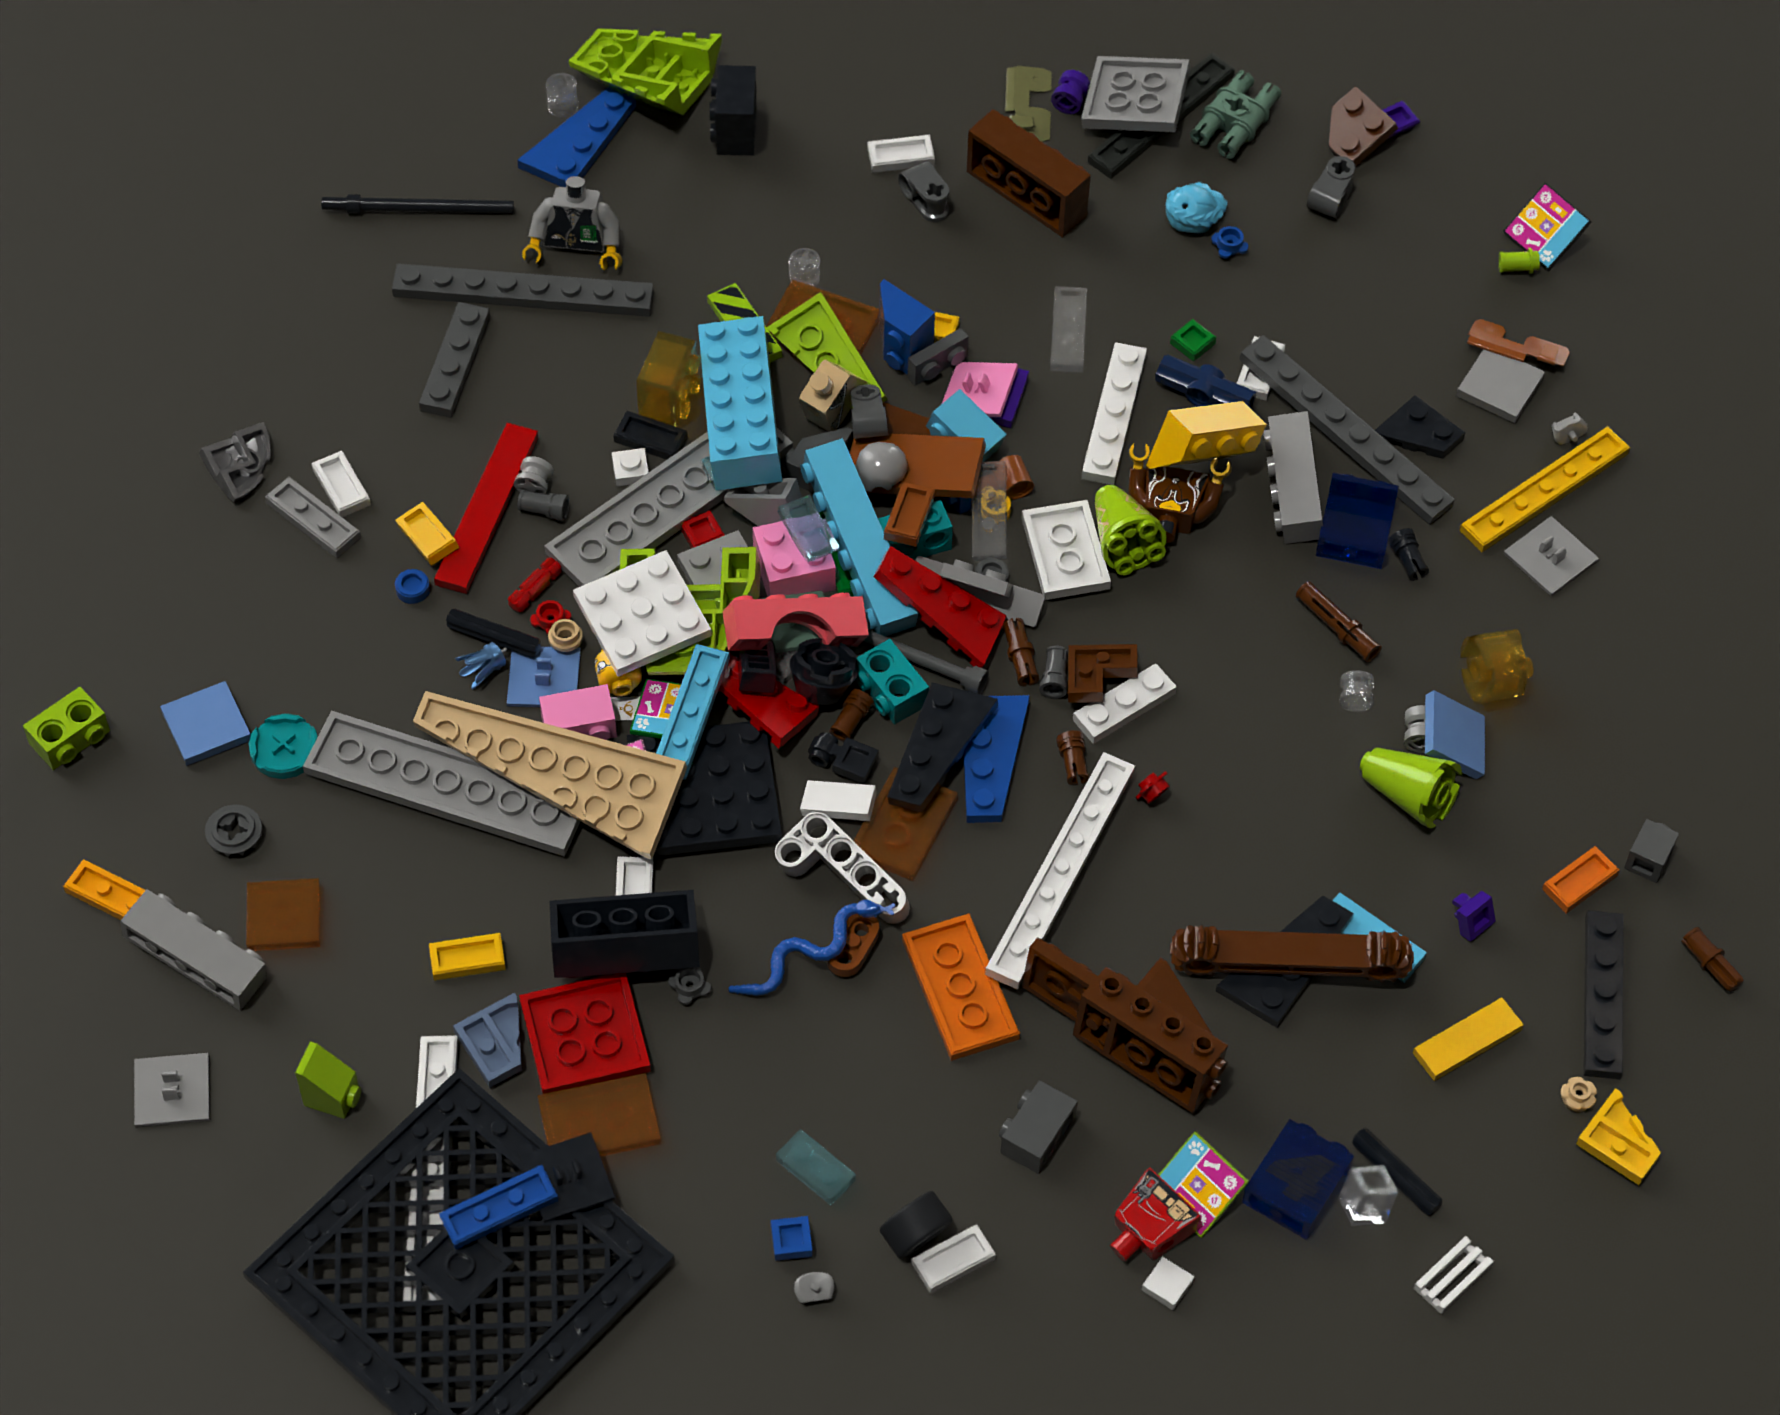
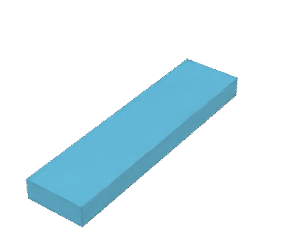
M696 644L656 752V754L685 761L687 764V770L683 778L685 780L730 659L729 652Z

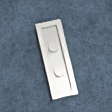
M1155 663L1140 672L1138 678H1130L1103 695V702H1091L1074 712L1073 721L1087 738L1095 744L1174 696L1177 686Z

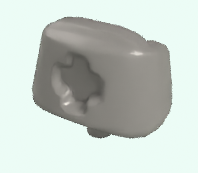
M1573 413V416L1557 423L1553 422L1551 425L1554 440L1560 445L1571 441L1575 442L1588 431L1587 423L1577 413Z
M824 1272L804 1274L797 1278L794 1283V1291L800 1303L831 1299L835 1287L833 1278Z

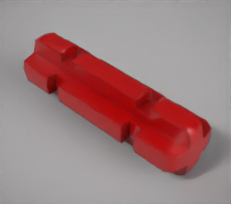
M552 557L547 558L540 565L541 569L537 568L519 586L521 590H515L508 597V605L518 613L523 612L530 605L528 601H534L550 584L549 580H554L561 573V565Z

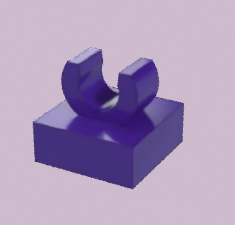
M1480 891L1473 898L1465 893H1461L1452 900V904L1459 908L1454 913V916L1458 919L1460 935L1470 942L1496 922L1493 900L1487 893Z

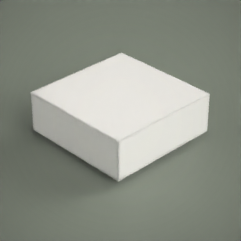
M1162 1257L1142 1285L1141 1291L1174 1310L1194 1282L1195 1276Z

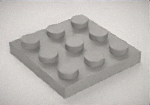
M1097 56L1081 118L1082 128L1175 132L1190 72L1189 60Z

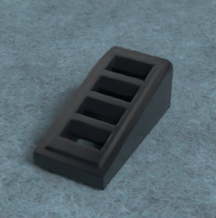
M768 641L761 650L738 651L739 691L774 693L776 662L773 641Z

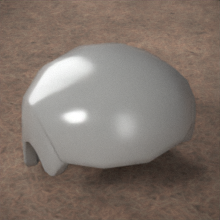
M874 442L868 444L860 451L855 467L865 490L872 492L875 487H883L886 490H890L892 486L901 482L907 472L908 465L905 453L898 446L887 442Z

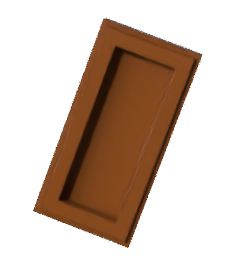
M902 482L884 530V540L917 547L935 498V489Z

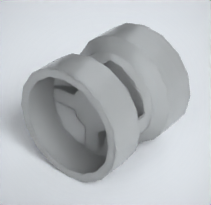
M1418 705L1407 709L1405 712V726L1408 730L1404 735V745L1410 751L1425 753V705Z

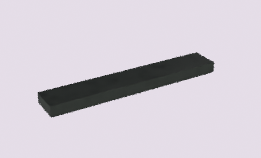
M1212 52L1193 67L1189 72L1178 123L1234 76L1235 68ZM1118 130L1088 155V163L1112 179L1167 132Z

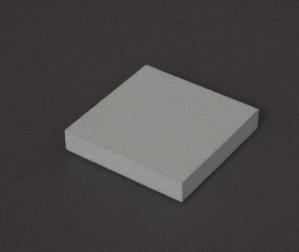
M1483 349L1457 389L1456 396L1515 423L1542 382L1545 371L1525 362Z

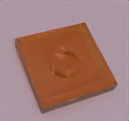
M319 878L247 882V949L259 951L320 947Z

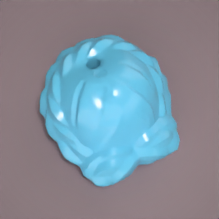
M1196 182L1183 187H1176L1175 190L1167 194L1166 215L1171 226L1178 231L1205 233L1212 224L1222 218L1228 202L1220 192L1211 190L1208 184Z

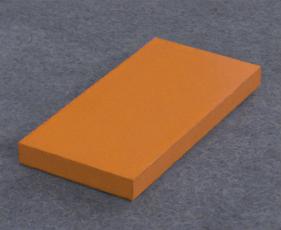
M969 913L902 934V942L951 1061L1019 1040V1030L998 981L985 975L989 959Z

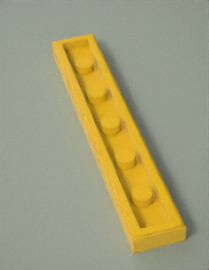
M1607 426L1463 522L1459 531L1479 551L1484 552L1627 456L1630 447Z

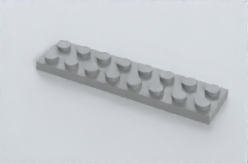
M777 428L781 459L793 448V442ZM708 431L544 545L545 554L558 561L561 569L581 587L618 571L620 568L621 549H654L682 529L681 525L685 521L707 512L724 500L728 489L717 491L715 489L710 462Z
M332 710L303 765L304 774L564 857L581 822L455 749Z

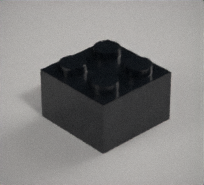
M718 65L717 78H711V97H716V99H712V102H710L709 119L716 123H711L710 142H716L717 155L754 156L757 115L756 66Z

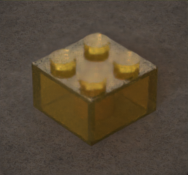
M658 331L636 381L639 415L675 427L679 426L681 419L686 420L691 406L690 398L692 394L698 393L702 379L701 375H698L701 356L697 355L695 340Z

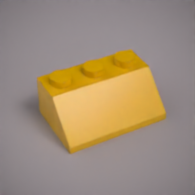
M1243 401L1169 410L1146 466L1149 469L1211 461L1215 457L1225 459L1254 452L1261 441V436L1267 424Z

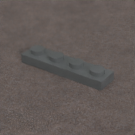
M458 302L419 401L420 411L452 418L490 319L489 308Z

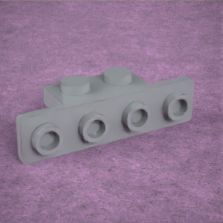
M917 556V562L1007 615L1006 619L1013 618V621H1016V618H1021L1024 620L1025 625L1037 626L1045 595L1005 582L1007 575L989 569H987L985 575L973 572L974 565L957 559L954 560L953 565Z

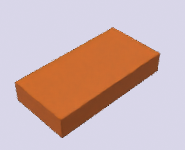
M1594 846L1543 884L1542 890L1567 914L1616 878L1620 870Z

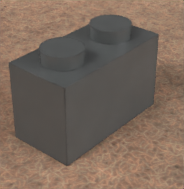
M1039 1080L1032 1091L1027 1089L1023 1093L1017 1106L1019 1111L1014 1119L1008 1117L1001 1127L998 1135L1002 1138L1000 1153L1039 1174L1076 1118L1078 1101Z

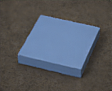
M226 681L160 706L186 766L250 740L251 734Z
M1435 690L1426 694L1425 754L1430 757L1458 763L1461 766L1462 773L1474 779L1484 776L1485 716Z

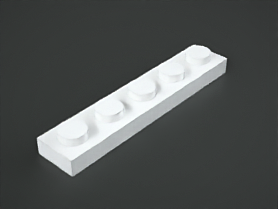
M1115 342L1081 479L1114 485L1147 348Z

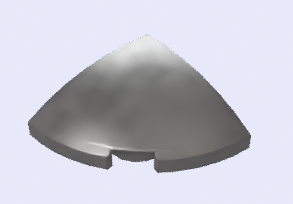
M262 422L235 431L231 438L202 447L199 452L208 471L232 502L248 495L263 478L262 471L265 463L270 460L271 453L270 439L266 426Z

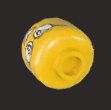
M603 649L595 658L594 665L599 686L608 684L610 694L626 696L638 687L642 681L641 667L618 677Z

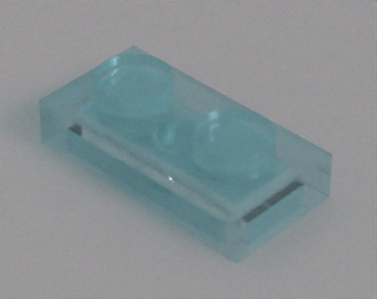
M802 1129L776 1153V1161L829 1205H832L856 1181V1174Z

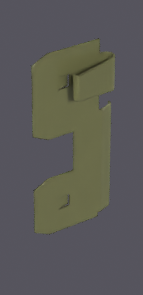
M1026 66L1007 68L1005 113L1007 111H1015V115L1009 116L1015 124L1027 132L1033 133L1042 142L1050 140L1051 112L1044 108L1029 107L1030 91H1051L1052 72L1044 68Z

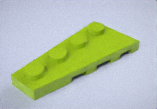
M821 292L767 327L813 373H815L823 360H828L867 381V384L879 387L882 402L888 400Z

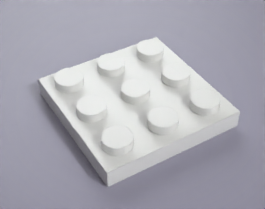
M667 550L573 590L578 606L618 677L712 636L711 627Z

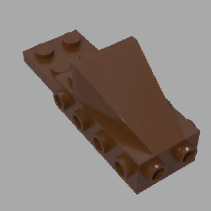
M1039 937L1029 946L1021 987L1075 1021L1072 1035L1191 1113L1196 1111L1205 1098L1209 1100L1214 1098L1222 1085V1081L1219 1078L1228 1064L1224 1060L1228 1045L1213 1036L1166 960L1160 958L1136 986L1125 975L1116 973L1108 967H1105L1097 976L1088 966L1077 963L1063 954L1057 946L1048 944ZM1102 1025V1026L1106 1027L1107 1029H1106V1030H1100V1029H1098V1028ZM1187 1084H1194L1193 1089L1189 1088Z

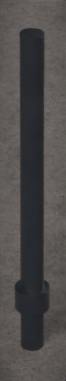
M347 194V197H322L321 199L322 210H347V213L361 214V210L514 214V201L361 198V194Z

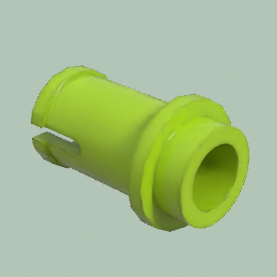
M1528 248V251L1499 252L1500 273L1528 271L1529 274H1533V270H1539L1540 268L1539 251H1533L1532 248Z

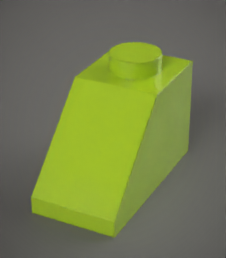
M310 1041L295 1072L303 1105L345 1119L349 1108H355L361 1095V1087L358 1085L356 1072L319 1044Z

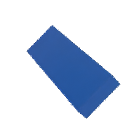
M540 1165L439 1213V1216L456 1250L559 1201L543 1166Z

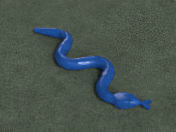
M861 900L858 903L844 906L834 918L833 940L830 945L818 947L805 939L797 937L783 940L773 950L771 977L767 982L763 984L754 983L729 986V992L759 996L775 991L782 983L785 969L784 961L789 953L797 951L816 961L823 962L836 958L846 946L847 920L850 916L858 914L864 918H876L883 912H888L893 916L894 912L892 909L896 905L892 903L888 907H883L870 900Z

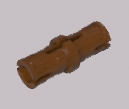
M1011 618L1002 625L1009 646L1007 655L1014 664L1018 684L1025 687V678L1027 677L1028 684L1031 686L1039 681V674L1033 659L1035 650L1033 644L1028 641L1024 620L1016 618L1017 626L1015 627L1013 618Z

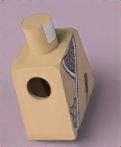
M823 360L799 397L806 418L828 432L837 430L852 408L851 390L859 385L867 384V381L840 365Z

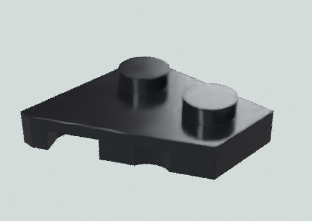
M1416 395L1375 430L1384 439L1403 443L1402 449L1414 452L1421 451L1426 453V455L1443 459L1464 440L1465 432Z

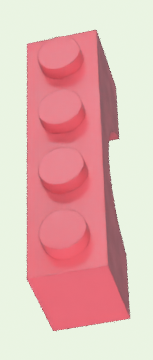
M837 593L830 597L819 598L817 594H804L798 598H786L785 595L777 594L771 595L766 599H753V596L744 595L734 598L722 612L728 651L761 650L772 638L774 628L784 623H797L806 626L815 632L819 638H822L823 644L839 647L840 643L848 647H858L869 636L863 596L851 597L849 593Z

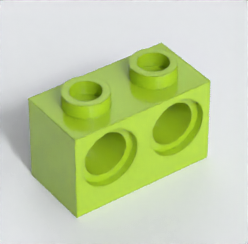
M78 687L23 725L29 745L52 770H55L62 764L71 762L79 752L91 744L98 743L104 738L105 734L110 732L105 712L81 687Z

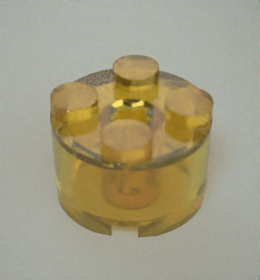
M1501 630L1467 636L1462 643L1460 658H1466L1467 668L1461 669L1465 688L1473 701L1480 700L1479 703H1489L1519 698L1524 695L1527 678L1533 676L1534 668L1530 657H1525L1519 630Z

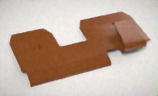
M1483 319L1476 320L1468 333L1470 337L1467 344L1524 362L1528 354L1537 357L1539 361L1554 366L1556 364L1564 366L1570 354L1567 347L1534 336L1526 338L1524 344L1503 338L1506 332L1504 326Z

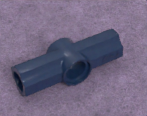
M1168 354L1162 358L1155 375V381L1185 393L1187 399L1197 407L1243 401L1251 409L1256 398V391L1227 380L1219 368L1209 364H1204L1199 368Z

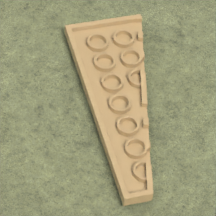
M425 691L413 719L415 727L648 859H652L687 770V764L682 760Z

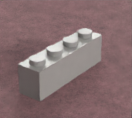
M1308 411L1268 416L1270 430H1264L1263 433L1265 449H1272L1273 457H1267L1269 477L1276 476L1277 483L1270 485L1272 504H1279L1280 511L1273 512L1276 532L1283 531L1284 544L1325 539Z
M146 889L120 921L124 938L239 1011L243 1009L266 980L265 963L259 954L250 949L246 951L235 945L229 935L220 930L214 932L205 926L204 921L192 912L186 914L176 908L175 903L164 894L159 893L156 895Z

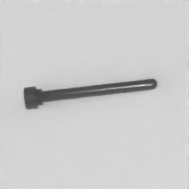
M868 630L869 636L863 642L876 647L890 638ZM891 639L908 661L960 681V685L965 687V691L982 694L989 678L988 670L978 666L973 668L967 666L965 669Z

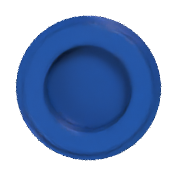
M408 569L401 572L395 580L398 598L408 604H416L425 600L430 592L427 575L417 569Z

